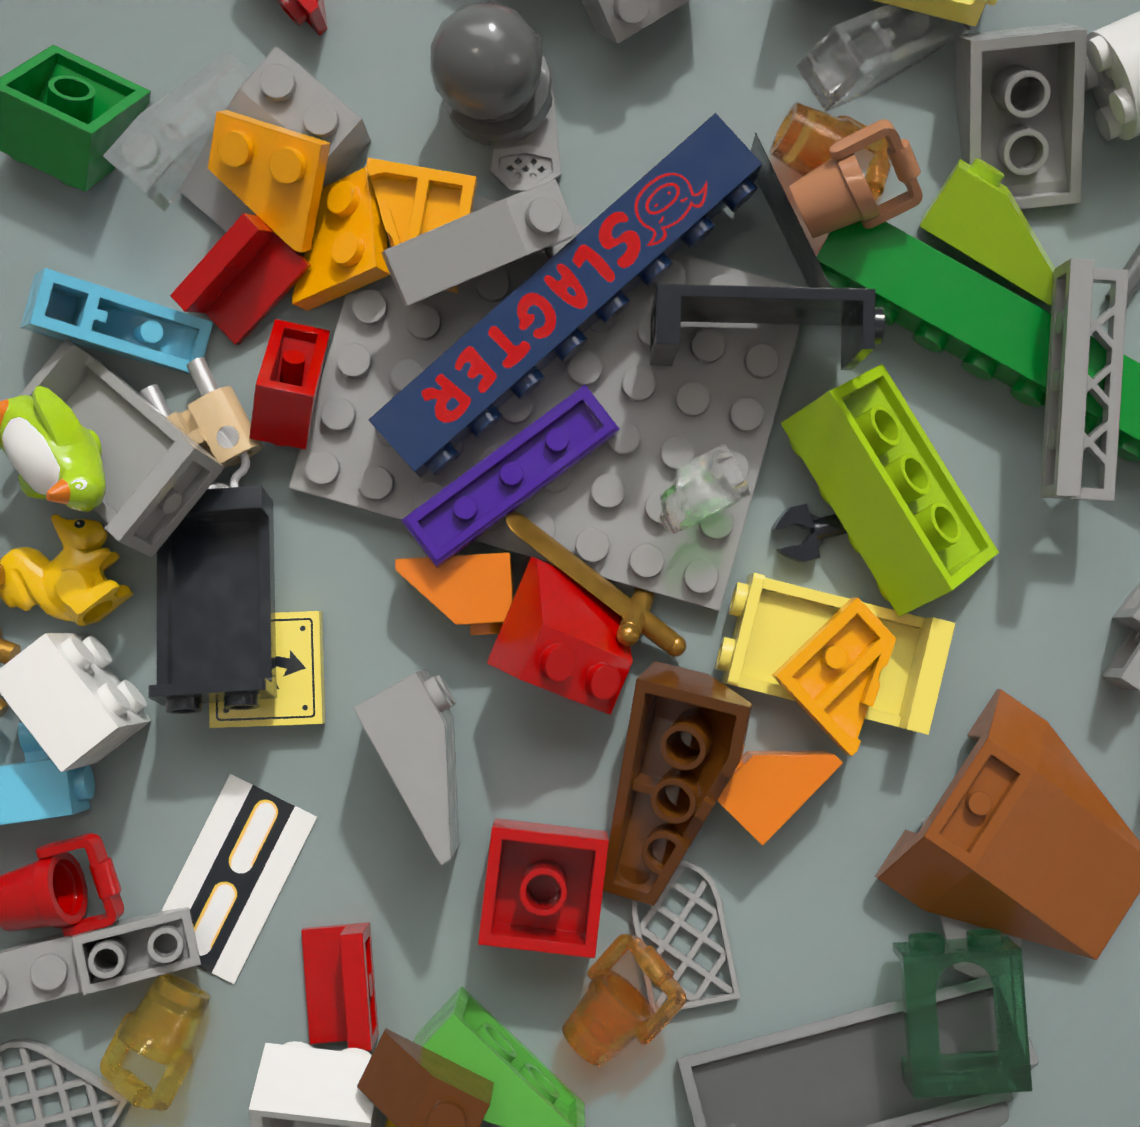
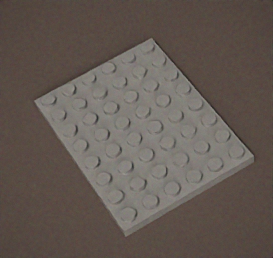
M475 195L473 212L498 201ZM574 223L578 234L587 227ZM387 235V244L389 249L391 248V245ZM574 237L552 248L459 285L458 293L444 291L407 307H404L391 275L346 294L319 383L306 450L300 449L289 484L290 489L401 521L583 385H586L620 428L619 433L517 508L515 512L526 516L609 581L640 588L714 611H720L801 325L681 322L680 346L673 365L650 366L651 307L657 284L798 286L675 252L669 257L673 265L658 281L649 287L643 281L626 295L631 302L615 319L608 324H604L599 319L583 333L588 340L579 351L565 362L556 357L540 371L545 376V379L534 391L522 400L513 395L498 409L502 417L490 430L479 438H476L473 433L469 434L455 447L460 454L446 469L436 476H433L428 471L421 478L368 419ZM506 517L473 541L553 564L515 535L508 527Z

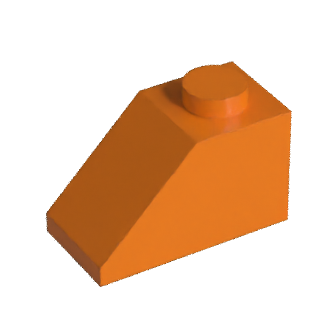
M510 552L453 556L438 568L435 567L429 557L395 559V571L456 625H469L470 636L499 634L514 599L512 555Z
M825 750L746 751L717 801L763 846L843 762L835 754Z

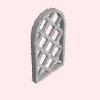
M682 859L655 906L650 905V909L640 923L637 913V901L632 900L631 922L635 928L652 1015L687 1008H698L703 1005L741 998L723 912L724 903L721 900L713 878L701 866ZM686 867L698 872L703 877L694 893L677 882ZM708 884L713 892L716 908L700 898ZM672 887L689 898L679 916L661 905ZM695 903L713 914L702 932L685 921ZM656 911L674 922L663 939L646 928ZM718 920L724 947L708 937ZM680 927L697 937L686 955L669 944ZM642 935L658 945L648 962ZM703 942L720 953L710 971L692 960ZM664 950L682 961L671 979L654 968ZM726 959L732 986L715 976ZM688 966L705 977L694 994L677 984ZM650 974L666 984L656 1001L654 1000ZM711 982L726 991V993L702 997ZM672 989L688 999L662 1005Z
M29 1038L11 1039L0 1045V1052L8 1048H19L22 1060L21 1065L4 1069L0 1053V1091L2 1095L0 1107H5L8 1119L7 1121L0 1116V1127H47L49 1123L64 1119L67 1127H76L74 1117L91 1112L95 1126L105 1127L101 1110L118 1105L106 1126L114 1127L132 1097L41 1042ZM28 1049L39 1052L47 1058L31 1062ZM51 1064L56 1084L38 1089L33 1069ZM61 1066L80 1078L65 1082ZM25 1072L29 1092L11 1096L6 1076ZM85 1085L90 1105L72 1109L67 1089ZM95 1087L114 1098L99 1102ZM58 1092L63 1112L45 1116L40 1096ZM31 1099L36 1119L18 1123L13 1104Z

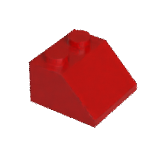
M531 557L489 655L487 664L519 680L611 715L633 660L631 646H624L617 640L616 633L622 617L561 569Z

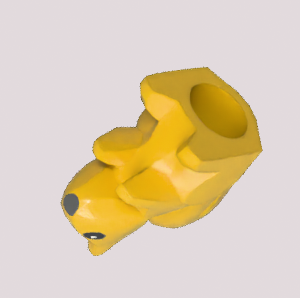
M54 514L51 516V521L62 543L63 550L51 561L41 551L29 546L14 548L0 559V564L5 569V583L3 586H0V599L11 609L18 607L23 611H28L37 604L49 616L59 620L75 622L78 626L97 623L133 595L130 587L118 585L113 580H107L104 575L105 570L114 564L120 556L115 551L110 552L108 548L100 549L108 535V531L104 529L105 526L101 522L90 519L69 520Z

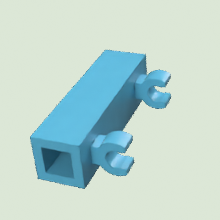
M23 722L18 723V736L25 761L0 765V825L69 816L91 809L89 799H92L95 793V779L92 768L87 765L60 772Z

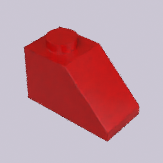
M275 319L255 385L249 439L306 450L319 383L323 373L330 330Z

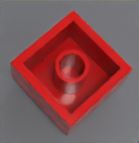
M495 818L491 830L478 945L595 958L609 843L607 831Z

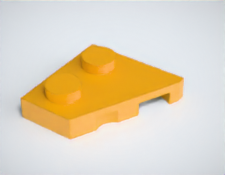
M229 110L216 111L208 169L294 251L303 253L311 250L331 143Z
M368 158L367 170L372 181L391 247L473 212L478 184L476 176ZM459 285L446 291L458 293Z
M367 166L323 187L311 250L305 251L303 256L310 263L311 267L296 282L292 294V304L306 311L390 275L381 253L388 249L387 234Z
M852 597L772 676L846 755L853 756L858 751L861 743L858 736L869 706L873 707L880 688L879 676L881 670L888 665L897 638L858 597Z

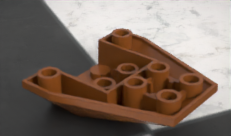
M997 689L967 734L968 737L977 742L922 828L918 834L906 829L904 830L874 877L924 911L1097 960L1140 893V841L1048 721L1003 690Z

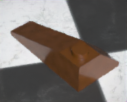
M654 661L636 679L608 843L604 892L655 906L742 760L752 703L709 674Z

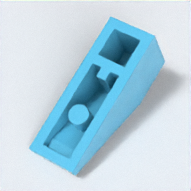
M44 268L34 274L20 328L61 341L69 339L81 347L190 374L186 365L196 358L204 357L213 322Z

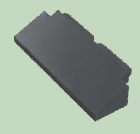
M1006 972L677 1058L695 1127H1000L1009 1118L1007 1103L1014 1099L1006 1078L1029 1072L1039 1064Z

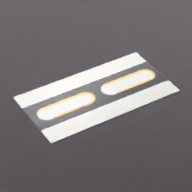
M232 774L229 775L162 911L189 907L201 965L197 966L235 984L317 816Z

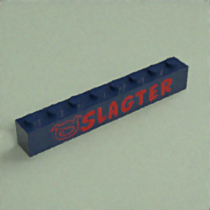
M714 113L368 420L420 478L428 471L433 476L438 475L458 457L460 453L455 447L471 433L476 438L481 437L501 419L502 414L498 409L513 395L522 400L542 383L545 376L540 371L556 357L565 362L579 351L588 340L583 333L599 319L604 324H608L615 319L631 302L626 295L643 281L649 287L658 281L673 265L669 257L681 246L686 244L689 249H692L702 242L715 228L716 225L711 220L727 206L734 212L748 201L758 189L754 182L762 163L727 124Z

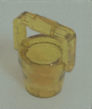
M168 973L159 975L135 1011H131L123 1017L102 1057L100 1072L112 1082L113 1089L137 1108L143 1107L147 1110L165 1111L172 1104L193 1062V1044L211 999L205 990L185 979ZM130 1049L150 1060L167 1065L154 1093L147 1083L130 1070H125L121 1067Z

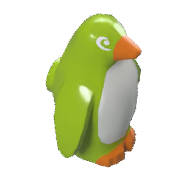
M36 386L32 396L20 395L0 401V449L4 451L11 464L19 472L18 481L21 490L28 497L47 499L48 501L64 504L70 509L90 512L99 507L104 500L106 479L101 460L102 447L98 435L93 430L82 426L72 409L49 388Z

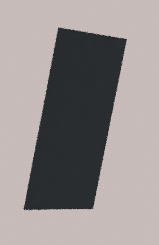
M755 133L751 152L762 163L756 179L808 287L831 288L757 133Z

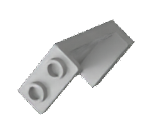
M64 340L20 395L32 396L36 386L49 388L72 409L82 426L93 430L98 435L102 447L101 460L105 472L106 492L102 503L93 510L108 523L104 529L118 542L152 558L225 467L98 358L71 340Z

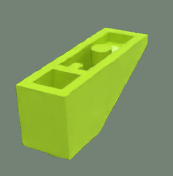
M975 158L971 165L959 159L922 216L920 227L1051 306L1055 267L1008 187L1000 183L1005 175L981 159Z

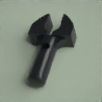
M807 503L785 509L771 528L774 531L797 525L802 529H810L811 533L804 537L801 544L776 549L781 555L798 562L820 558L818 548L824 539L847 534L836 514L817 517L809 513Z

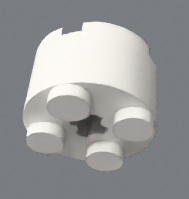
M1140 11L1087 35L1085 91L1092 89L1100 109L1096 110L1095 119L1101 135L1107 141L1116 137L1130 140L1140 135Z

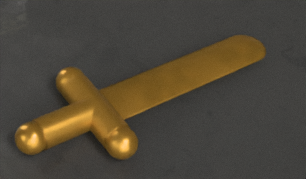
M515 511L506 515V523L515 535L622 617L616 633L620 644L632 646L637 643L640 634H643L670 656L677 657L685 652V639L650 612L655 598L653 592L635 588L631 598L526 516Z

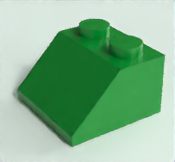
M53 44L0 77V151L9 155L17 162L28 164L59 179L67 186L86 192L116 169L150 101L151 91Z

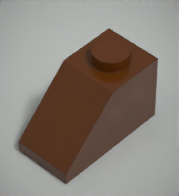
M385 1028L357 1084V1088L396 1127H480L489 1109L494 1082Z

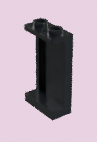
M262 485L207 489L157 551V685L148 686V698L162 706H166L167 713H198L202 711V703L224 702V708L229 710H250L260 707V699L277 698L273 500Z

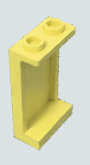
M758 573L748 574L746 583L737 582L732 594L729 615L737 616L732 638L723 637L719 647L715 669L724 671L721 682L795 701L773 678L772 674L850 599L765 578V575ZM864 603L897 638L888 665L881 670L879 676L880 688L873 707L869 706L865 719L929 735L955 623L934 617L924 618L908 613L899 617L895 610Z

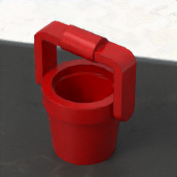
M88 833L43 845L35 850L38 861L0 875V927L9 932L54 927L57 929L61 928L63 936L67 937L108 927L115 923L124 913V904L120 895L122 889L112 858L108 857L101 837L95 833ZM80 848H85L95 888L106 912L84 919L82 918L86 913L88 904V889L85 875L79 862L71 853H68Z

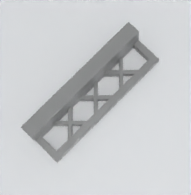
M1070 258L1056 267L1053 272L1040 498L1115 501L1129 270L1094 268L1095 259ZM1093 283L1111 284L1109 309L1094 320L1091 316ZM1107 320L1108 334L1101 327ZM1091 334L1106 350V365L1092 378L1088 375ZM1105 377L1103 391L1097 384ZM1087 392L1103 408L1102 423L1088 435L1084 432ZM1099 436H1101V450L1094 443ZM1084 450L1100 465L1098 488L1081 487Z

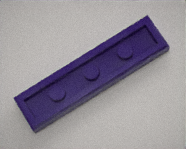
M583 385L401 521L435 567L438 568L503 520L508 513L515 511L617 435L620 428L588 387Z

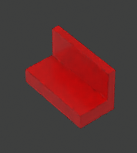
M243 213L172 292L170 297L184 312L205 313L234 345H240L306 273L311 265L299 252L294 251L258 216Z
M370 922L303 928L301 935L310 1044L347 1041L348 1048L372 1051L379 1036Z

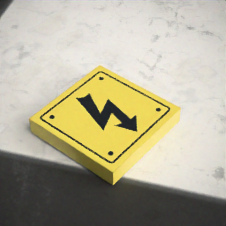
M322 611L275 613L277 698L260 699V707L250 710H229L224 708V702L209 703L210 728L326 723Z

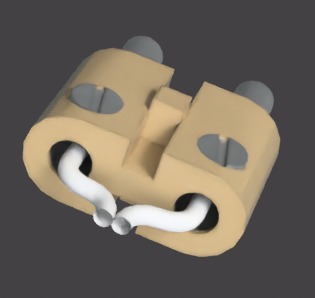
M204 357L196 358L186 365L202 397L188 404L189 409L182 413L174 412L172 414L157 384L148 386L140 391L142 397L225 468L241 463L240 468L233 473L230 479V487H239L238 482L240 478L247 473L250 467L249 458L258 453L263 448V445L259 440L249 439L251 422L235 391L231 386L219 387ZM215 483L210 485L208 489L230 487L223 483Z

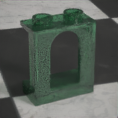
M991 928L971 929L966 932V938L944 939L943 934L936 932H918L908 935V942L892 943L893 952L900 960L907 1056H901L902 1080L912 1097L915 1099L1032 1091L1022 949L1008 936H1002V931ZM960 962L975 963L984 968L989 974L993 986L997 1051L940 1054L936 986L942 972L952 964Z

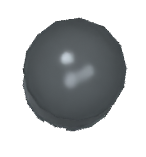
M492 1L463 5L441 22L430 47V72L435 89L444 99L447 112L458 129L466 137L483 145H491L490 141H504L515 136L517 141L525 139L542 125L552 106V78L545 57L542 54L537 34L520 14L512 8Z

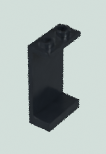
M657 284L651 307L650 366L673 365L680 346L681 322L841 326V370H853L875 349V343L880 344L882 342L885 327L884 309L882 307H875L876 289Z

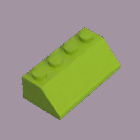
M883 364L828 391L781 422L789 437L792 449L803 459L818 484L822 498L833 508L847 531L850 544L861 554L877 580L880 593L891 603L899 617L953 591L999 553Z

